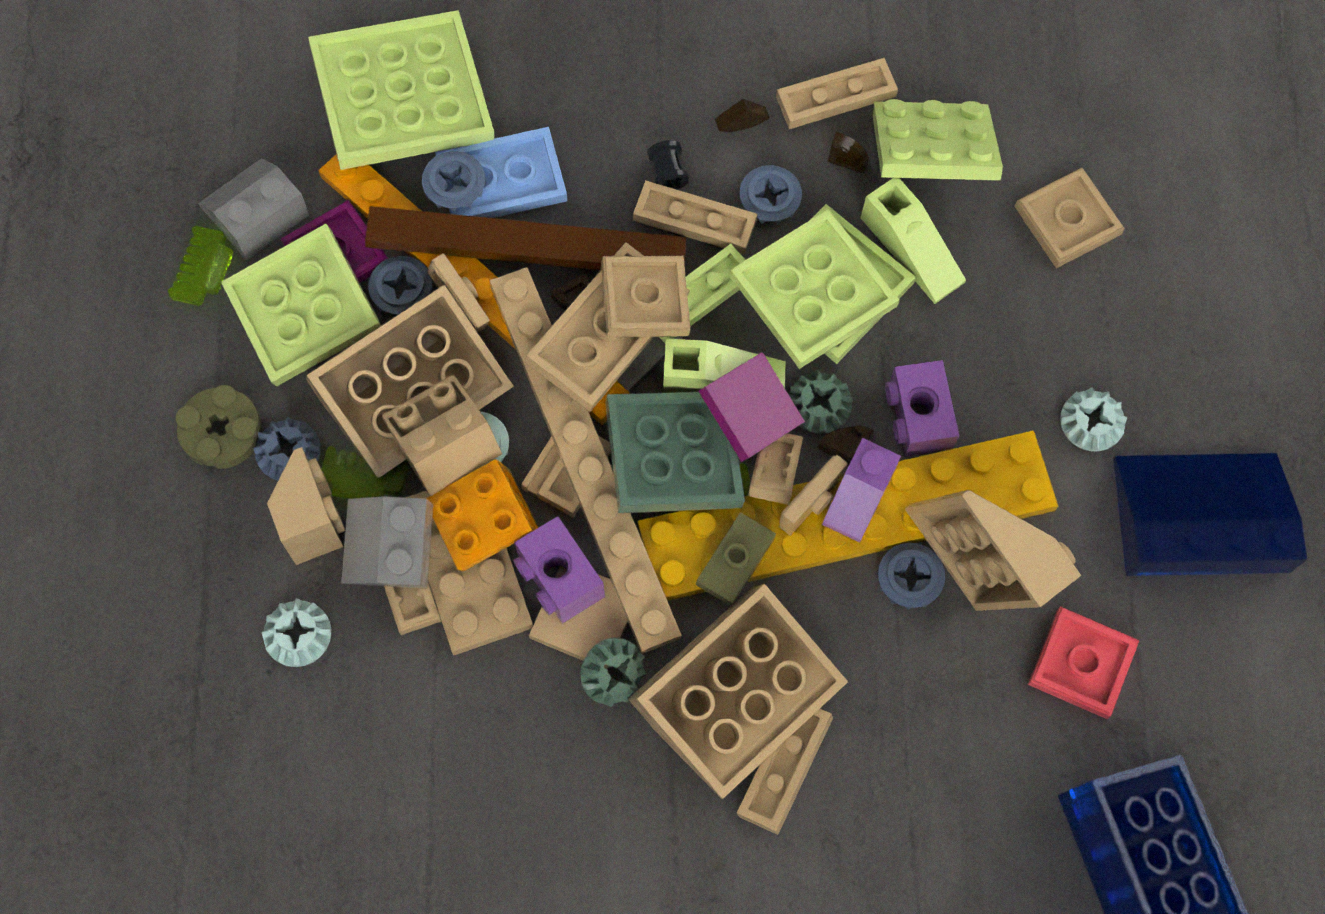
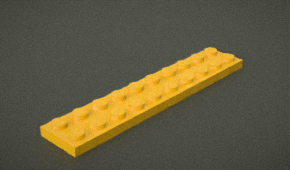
M1029 431L899 461L860 543L822 525L833 499L819 515L812 511L791 536L779 527L781 514L788 505L751 496H744L745 502L742 508L673 512L638 520V529L665 597L669 601L707 592L698 587L696 581L740 512L776 533L774 541L748 580V582L889 550L904 543L927 541L905 510L912 503L970 490L1020 519L1053 512L1057 509L1058 503L1034 431ZM841 479V480L839 481V483L830 491V493H831L834 497H835V494H836V492H837V490H838V488H839V486H840V483H841L842 479ZM809 482L793 485L790 503Z

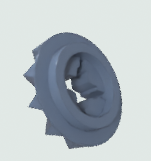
M449 151L437 155L426 165L422 174V186L426 198L434 202L438 209L445 207L450 208L453 212L457 208L464 206L470 208L473 201L478 197H482L483 188L486 183L485 173L479 161L473 156L459 151ZM461 173L460 179L463 186L455 185L452 190L449 189L447 192L448 185L445 179L453 180Z
M766 165L755 168L745 176L740 186V204L743 205L746 211L756 213L757 219H759L761 224L766 221L779 224L783 219L792 218L802 199V189L798 179L790 171L779 166ZM766 184H768V188L771 189L773 194H780L776 198L775 206H772V203L767 198L761 199L764 196Z
M407 256L392 257L381 262L373 270L368 284L369 294L380 312L385 311L396 317L433 292L432 278L427 273L428 269L420 261ZM403 275H405L407 286L411 290H404L402 296L397 299L395 289L392 286H398L400 280H403Z
M287 417L283 421H271L268 428L263 432H258V441L253 449L257 464L265 475L278 481L290 459L284 453L276 454L281 450L279 439L282 437L290 444L298 443L293 447V451L302 447L308 460L316 458L319 461L321 454L320 440L316 431L305 421L301 422Z
M904 543L890 549L882 558L877 572L880 591L886 594L892 604L904 606L908 610L929 605L940 595L945 583V570L939 557L928 547L917 543ZM913 561L915 575L922 576L924 579L917 580L912 590L909 591L906 579L900 578L898 574H904L910 562Z

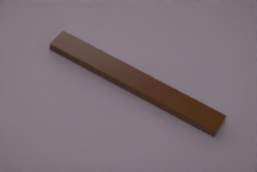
M369 206L365 236L366 248L439 255L444 253L449 256L602 270V257L614 256L626 242L644 256H684L685 267L686 237Z

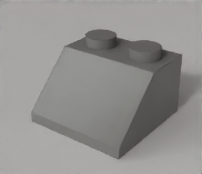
M262 158L198 203L246 261L309 216L302 193L278 166Z
M383 496L348 499L341 583L427 589L433 504L429 500L421 498Z

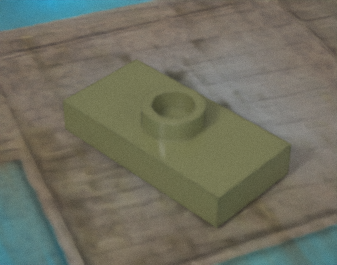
M740 512L698 577L696 585L732 607L774 541L776 533Z

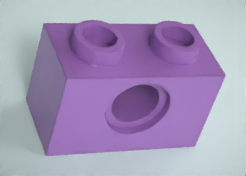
M943 360L895 367L890 381L885 384V393L888 405L895 406L897 419L893 420L894 438L897 444L902 443L904 455L912 456L953 449L959 438V432ZM915 403L922 404L928 409L929 413L926 415L917 414L910 405Z
M558 516L514 542L518 557L513 561L526 582L530 579L534 580L540 589L536 596L541 606L548 615L555 612L562 624L605 598L603 581ZM554 566H562L567 569V572L559 578H551L546 575L547 571Z

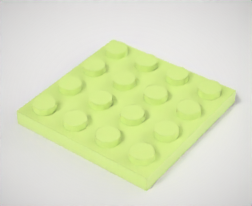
M459 10L308 37L340 170L494 140V129Z

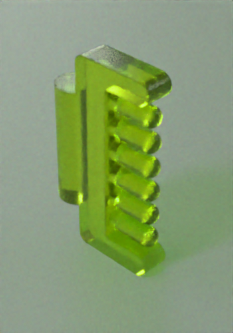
M193 226L191 231L195 237L190 238L189 242L191 245L204 247V249L188 246L186 248L187 253L201 257L186 254L183 256V261L198 266L181 263L179 266L181 271L194 273V275L178 272L176 278L191 282V284L174 281L173 287L168 289V294L172 300L200 306L204 301L206 293L218 295L222 285L221 282L224 280L234 251L224 246L226 237L222 231Z
M334 446L327 448L321 471H323L327 482L333 484L332 496L354 499L383 497L385 494L401 495L408 471L406 460L397 465V468L394 467L385 475L377 478L368 465L365 472L363 471L366 462L360 455L355 470H353L357 458L355 452L349 453L346 466L343 468L347 452L341 450L337 454Z

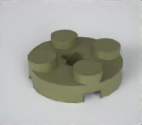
M220 385L216 388L206 389L197 393L176 414L179 443L190 459L197 464L215 466L217 469H227L242 463L254 452L253 448L256 447L259 430L261 431L262 423L260 416L251 400L243 393L235 391L231 386ZM217 420H227L230 422L225 426L227 433L219 436L216 432L209 435L213 422Z

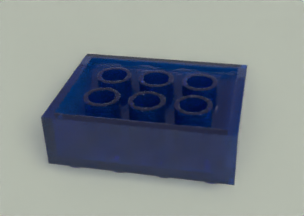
M1277 453L1115 456L1113 458L1126 576L1291 573L1308 559L1302 518Z
M1182 754L1097 778L1058 795L1104 914H1248Z

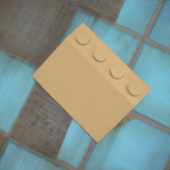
M445 285L306 376L307 383L377 478L406 460L405 455L384 422L383 414L451 375L456 377L479 410L514 387Z
M970 490L912 503L905 508L908 515L976 611L1041 607L1081 576L1074 565L1076 562L1075 557L1065 544L1058 542L1051 535Z
M765 584L750 588L732 607H729L629 697L628 700L661 738L723 799L845 686L848 681Z

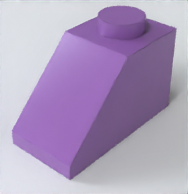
M862 438L822 525L860 543L901 456Z

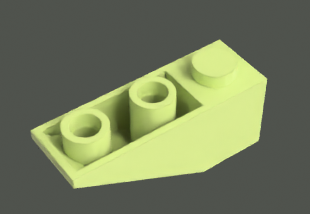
M892 178L866 196L860 218L894 258L916 276L915 282L934 304L966 282L964 275L924 206L900 178Z
M666 339L663 393L698 392L758 354L710 341ZM765 356L785 388L786 361Z

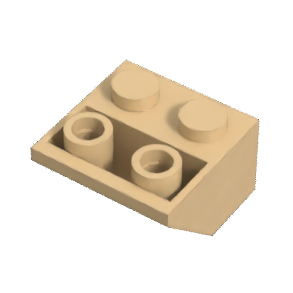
M454 375L382 415L384 422L430 496L502 455L487 420Z
M302 447L293 451L267 502L280 540L296 565L343 547L339 533L345 531L341 516L331 498L330 487L317 459L308 460Z

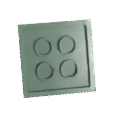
M699 392L607 394L605 406L618 513L742 508L745 498L738 456Z

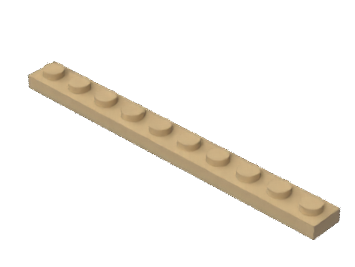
M528 267L490 280V288L641 654L681 639V632L631 513H618L614 473L587 409L525 363L526 355L552 327Z

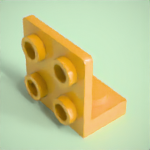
M497 459L426 498L433 504L432 518L457 569L460 571L473 567L539 528L510 469Z

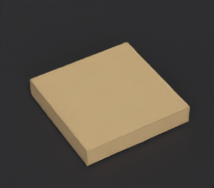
M1083 168L1017 200L1014 206L1056 268L1122 235L1125 230Z
M684 256L602 257L601 269L607 337L689 335L691 329Z
M560 566L555 578L563 576L567 569ZM598 574L604 584L605 598L563 624L555 612L548 615L543 607H541L529 638L584 661L588 652L599 642L609 638H622L628 621L611 579ZM605 664L603 668L608 670L609 666Z

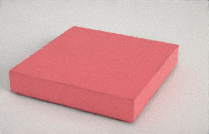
M1060 606L1056 611L1028 685L1108 719L1114 710L1139 640Z

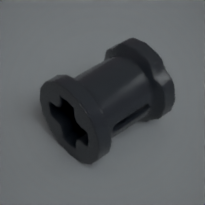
M675 140L661 141L648 149L649 160L654 162L657 174L656 184L677 190L689 183L688 172L683 170L680 154L682 153L680 142Z

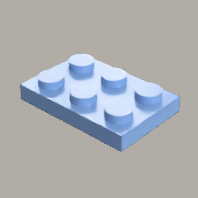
M549 127L495 138L494 140L435 152L436 156L449 151L467 153L479 161L485 173L486 183L483 188L482 197H478L473 201L470 208L467 206L460 207L455 212L449 208L450 214L496 218L567 202V192ZM461 173L453 180L445 179L448 185L447 192L449 189L452 190L455 185L463 186L460 179Z

